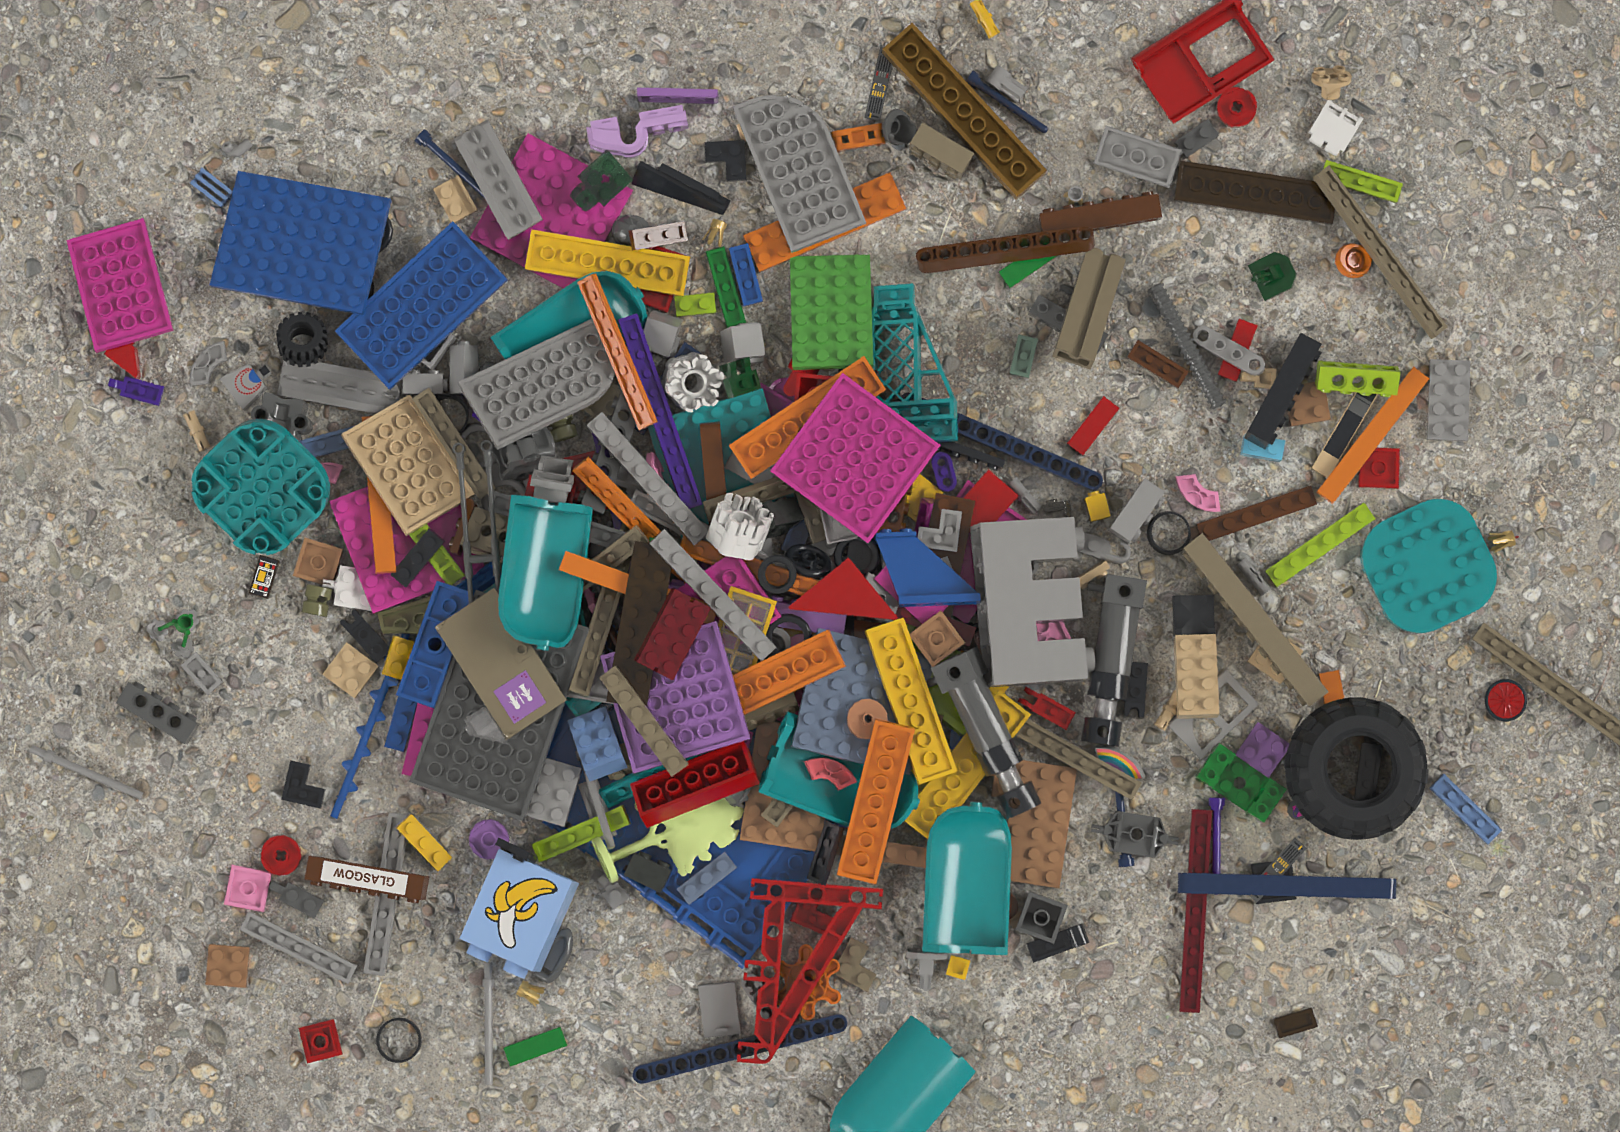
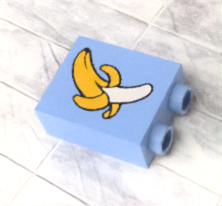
M499 849L459 939L470 943L467 954L489 962L493 953L506 959L503 970L525 979L528 970L541 972L579 882L536 863L533 864L526 860L522 863L512 858L514 854Z

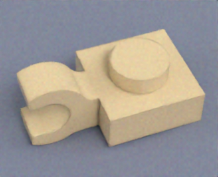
M1265 368L1259 376L1242 372L1240 373V381L1254 382V388L1270 389L1276 379L1277 369Z

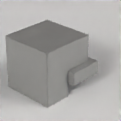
M652 310L643 329L650 351L674 358L681 340L677 336L679 335L683 320Z
M758 322L742 323L720 331L724 363H730L746 357L750 358L751 364L764 362L765 349L761 324H758Z
M541 455L538 470L534 469L531 477L530 486H535L534 497L551 502L566 503L574 482V475H572L573 460Z

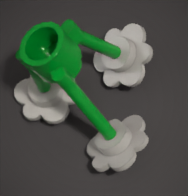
M183 609L181 614H177L171 622L165 623L163 620L153 619L146 629L150 633L151 639L161 642L168 634L166 628L174 625L176 630L184 633L183 640L178 638L176 642L172 643L171 650L175 652V656H182L186 659L194 652V647L191 646L192 641L188 639L190 631L194 630L195 625L199 623V620L196 618L197 612L195 610L188 611Z

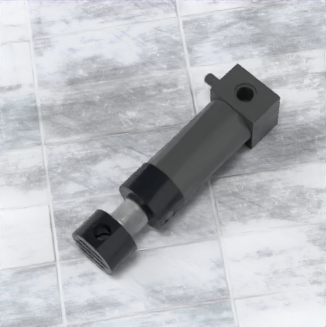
M1106 574L1103 585L1088 583V591L1102 593L1100 601L1102 609L1094 654L1095 668L1090 673V684L1087 695L1097 698L1094 708L1095 712L1093 718L1085 717L1081 741L1119 747L1123 723L1115 721L1116 706L1119 700L1127 701L1139 614L1144 604L1147 580ZM1120 587L1128 590L1127 597H1122L1119 594ZM1100 726L1107 730L1105 737H1100L1097 733V729Z
M978 647L971 648L931 667L934 677L927 680V685L932 687L938 684L942 694L949 692L986 777L993 774L996 775L1004 791L997 796V799L1006 819L1040 805L1042 802L1032 780L1023 783L1016 769V764L1021 762L1023 758L1014 739L1010 735L984 678V674L989 671Z

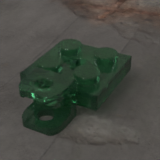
M605 150L577 176L581 183L572 190L570 197L584 211L590 210L598 202L604 207L633 179L608 150ZM603 174L610 175L607 182H601Z

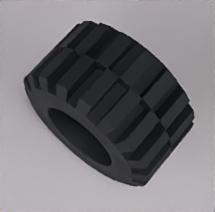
M298 312V315L292 313L289 315L290 318L285 317L283 323H279L278 330L276 331L280 356H283V360L285 362L289 361L292 366L298 364V367H302V365L309 367L311 363L317 364L318 358L323 359L328 345L327 330L323 321L318 320L316 315L312 317L309 312H306V315L302 314V312ZM302 334L313 338L304 345L295 344L291 341L294 337Z

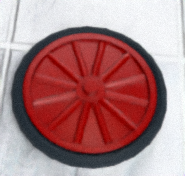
M1498 680L1492 683L1486 691V709L1493 718L1499 721H1513L1519 718L1526 709V692L1514 680Z

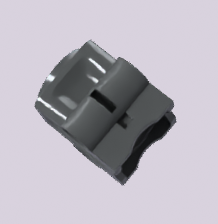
M264 392L262 405L255 406L251 411L252 420L259 419L260 414L266 412L265 420H270L283 426L299 442L302 435H307L313 430V423L307 417L309 404L305 403V400L296 398L281 399L275 394ZM305 420V426L298 428L299 422Z
M546 427L498 450L494 445L492 454L499 464L501 480H526L529 478V475H532L531 473H533L534 469L538 470L541 455L555 457L554 439Z

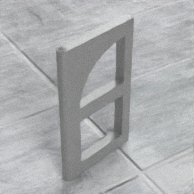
M1226 669L1218 675V689L1227 682L1248 706L1229 724L1220 715L1217 718H1211L1222 729L1214 739L1201 749L1194 737L1193 718L1177 719L1176 715L1168 724V728L1200 760L1259 704Z

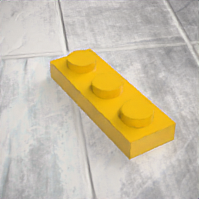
M409 814L396 827L437 872L452 858L412 814Z

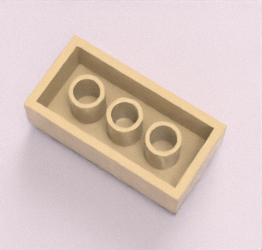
M1216 634L1175 635L1174 661L1177 719L1217 718L1219 716Z

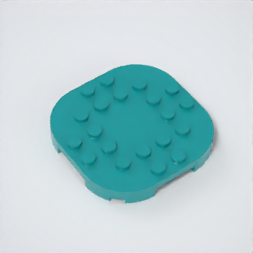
M265 419L248 420L233 428L202 458L196 466L191 479L192 497L198 509L203 514L206 512L234 540L232 543L235 546L254 555L256 553L271 555L285 549L305 528L320 516L330 496V482L322 464L286 428L276 422Z
M1446 499L1427 500L1378 523L1365 537L1360 553L1362 570L1366 574L1381 605L1383 614L1395 627L1410 633L1421 634L1431 632L1479 610L1491 598L1497 582L1495 562L1474 518L1463 506Z

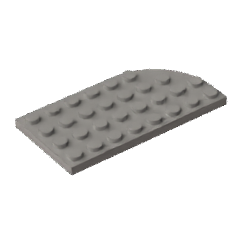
M776 95L760 96L733 106L791 253L866 224L830 132L816 111H813L797 99Z
M591 319L459 381L458 386L498 450L595 403L609 389L616 374L594 321Z

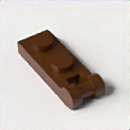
M471 498L466 499L467 523L470 520L474 507H478ZM459 517L456 523L457 532L455 537L452 536L449 548L451 553L461 557L463 546L460 542L463 537L462 518Z

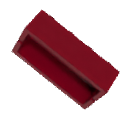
M671 588L634 661L670 680H674L711 608Z

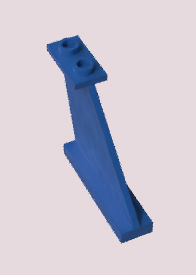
M910 528L900 529V532L882 529L879 530V533L875 534V541L878 544L898 595L899 607L980 604V593L973 589L916 537V531H912Z

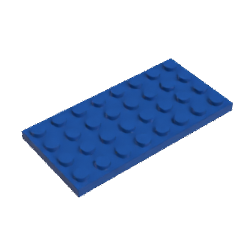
M452 221L367 300L364 315L353 313L335 332L385 386L391 390L504 285L508 279Z

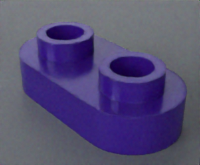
M938 452L931 461L936 483L941 491L950 492L957 484L952 460L947 453ZM939 459H943L945 461L944 466L938 465ZM945 478H948L950 480V485H944L943 480Z

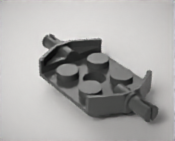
M1115 811L1106 825H1091V828H1097L1091 829V832L1104 835L1110 852L1155 858L1164 844L1177 846L1179 844V837L1166 834L1162 820L1159 817ZM1135 828L1141 831L1142 835L1139 840H1135L1131 836V832Z

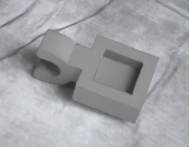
M605 874L597 878L606 889L601 894L613 909L630 897L618 881L614 884L610 883Z

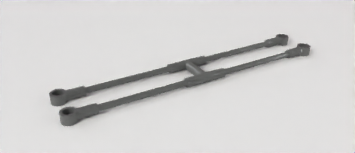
M489 440L482 441L480 447L484 452V464L487 471L492 554L471 555L463 469H465L464 453L466 447L462 443H455L452 448L456 454V465L459 473L464 536L463 555L469 604L474 601L472 563L492 562L493 576H495L498 594L500 589L501 566L499 541L496 534L491 466H493L491 451L494 445ZM485 443L490 444V448L488 450L484 449ZM461 445L462 451L458 453L456 447Z

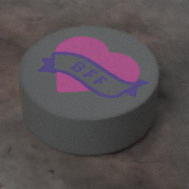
M1291 801L1287 806L1288 815L1295 820L1303 819L1304 817L1298 811L1294 802Z

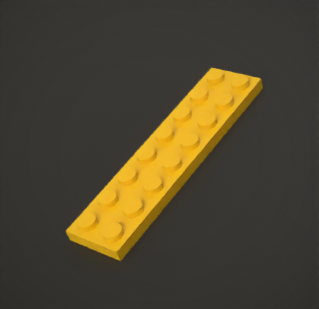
M531 229L525 270L576 279L593 272L609 271L622 275L634 288L638 287L641 290L683 297L690 256L649 249L632 251L631 246Z
M904 618L865 630L896 723L915 728L908 758L918 785L957 772Z
M998 690L994 695V700L1011 737L1014 738L1031 714L1002 691ZM967 732L951 752L957 772L929 781L918 795L920 803L917 809H913L909 817L904 821L926 839H928L930 829L937 817L949 808L962 806L985 776Z

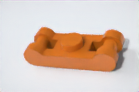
M882 123L831 132L837 152L885 144V137H882L881 132ZM868 132H874V138L869 139ZM848 136L849 143H843L842 137Z

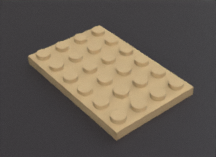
M411 395L404 397L341 434V437L406 536L461 504L457 466L413 401ZM464 478L465 498H472L475 493Z

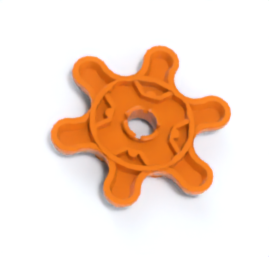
M809 944L800 946L798 950L799 959L795 964H788L781 960L780 976L785 980V986L782 990L778 991L777 1005H781L811 955L813 948ZM832 959L800 1011L803 1019L811 1020L814 1018L816 1013L815 1005L819 1000H826L830 1004H837L841 1000L840 992L829 985L830 976L837 973L840 969L838 960ZM807 970L804 973V977L809 976L813 981L816 978V973L813 970Z

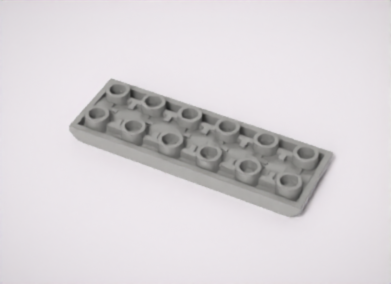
M488 119L454 139L456 146L508 240L543 220Z
M283 361L277 396L377 414L399 401L403 378L389 390L370 371L321 362L317 364L311 363L309 367H306V365L298 367V364L292 366L289 361Z

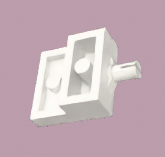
M340 565L335 581L323 579V583L329 584H322V587L334 589L333 606L372 611L354 567Z

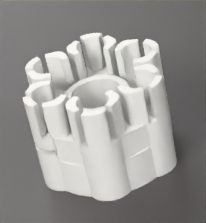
M691 352L687 355L670 358L666 362L661 384L664 393L679 409L693 412V409L697 410L700 406H715L719 400L716 399V397H719L717 388L721 386L722 382L720 380L724 379V374L711 365L710 360H707V356ZM693 373L697 377V384L693 389L687 390L684 384L685 378Z
M727 493L724 501L717 504L706 539L724 556L753 560L758 552L762 550L774 514H769V510L762 508V503L755 497H752V499L744 497L743 500L740 495L736 494L734 500L731 501L733 493Z

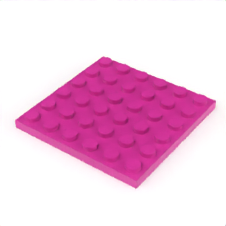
M527 133L512 163L543 220L508 240L488 205L470 239L525 268L531 229L605 242L614 222L623 211L633 190ZM531 271L562 289L577 280L576 278Z
M842 373L770 472L865 542L869 543L938 450L940 444Z
M368 487L329 501L373 614L432 592L436 581L445 583L430 562L426 564L407 588L392 577L391 573H375ZM458 505L427 525L445 541L443 544L444 548L465 574L463 553L461 557L454 555L450 552L449 542L452 536L455 537L457 532V520L459 517L462 518L461 505ZM391 514L395 563L397 567L415 546V542L409 535L406 536ZM483 562L472 563L473 575L484 567Z

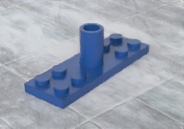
M436 581L397 690V696L435 709L453 654L435 629V626L469 605L468 591ZM442 643L441 648L437 651L438 645Z

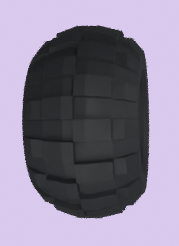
M1364 697L1338 699L1315 709L1294 731L1284 762L1287 790L1301 815L1321 831L1332 836L1351 840L1379 837L1402 825L1420 804L1425 785L1428 781L1427 752L1423 740L1420 739L1415 730V726L1406 716H1403L1392 706ZM1351 736H1368L1377 740L1388 751L1392 762V775L1387 787L1378 796L1365 801H1355L1342 796L1334 789L1328 777L1327 764L1332 750L1339 742Z

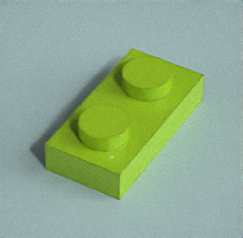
M715 293L684 295L683 297L674 296L676 317L716 313Z

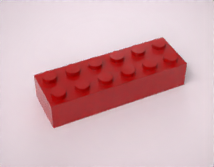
M742 741L687 761L688 765L672 777L667 770H663L631 783L630 786L637 809L645 826L649 828L760 784L746 743Z

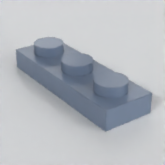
M724 852L678 887L677 890L690 905L737 867L726 852Z

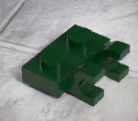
M749 357L719 366L720 371L727 377L723 379L728 399L762 389L756 369L751 370Z

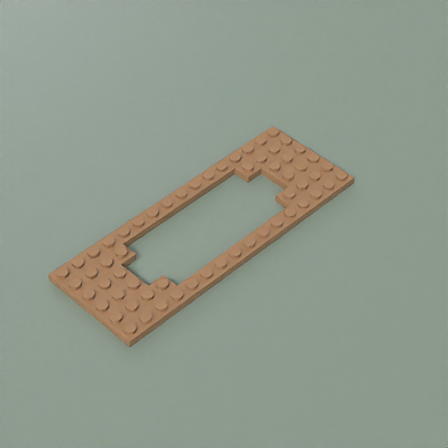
M764 723L756 728L752 760L759 780H761L762 772L769 765L770 761L766 760L771 745H776L778 740L777 730L781 723ZM1022 760L1016 764L1019 776L1023 783L1032 780L1042 803L1024 813L1009 818L1007 821L1012 845L1011 881L1060 888L1077 770L1071 767ZM993 774L990 775L994 776L991 796L997 797L1004 791L997 776ZM758 785L751 787L747 795L749 799L745 801L739 840L816 851L824 827V817L793 806L780 825L775 827L761 816L773 799L759 793ZM842 835L836 855L842 854L846 835ZM887 842L882 862L926 868L927 848Z

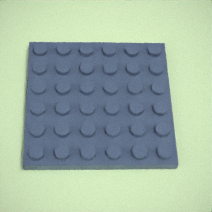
M818 628L816 635L826 630ZM830 631L846 667L804 687L791 747L864 764L870 739L857 738L847 726V713L850 707L861 699H872L884 707L888 722L896 723L868 640ZM916 652L927 683V680L931 678L932 666L922 653ZM866 715L864 719L869 723L871 718ZM909 758L904 772L905 775H910L912 766Z

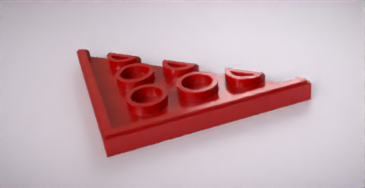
M849 558L788 607L790 610L878 619H898L892 609Z

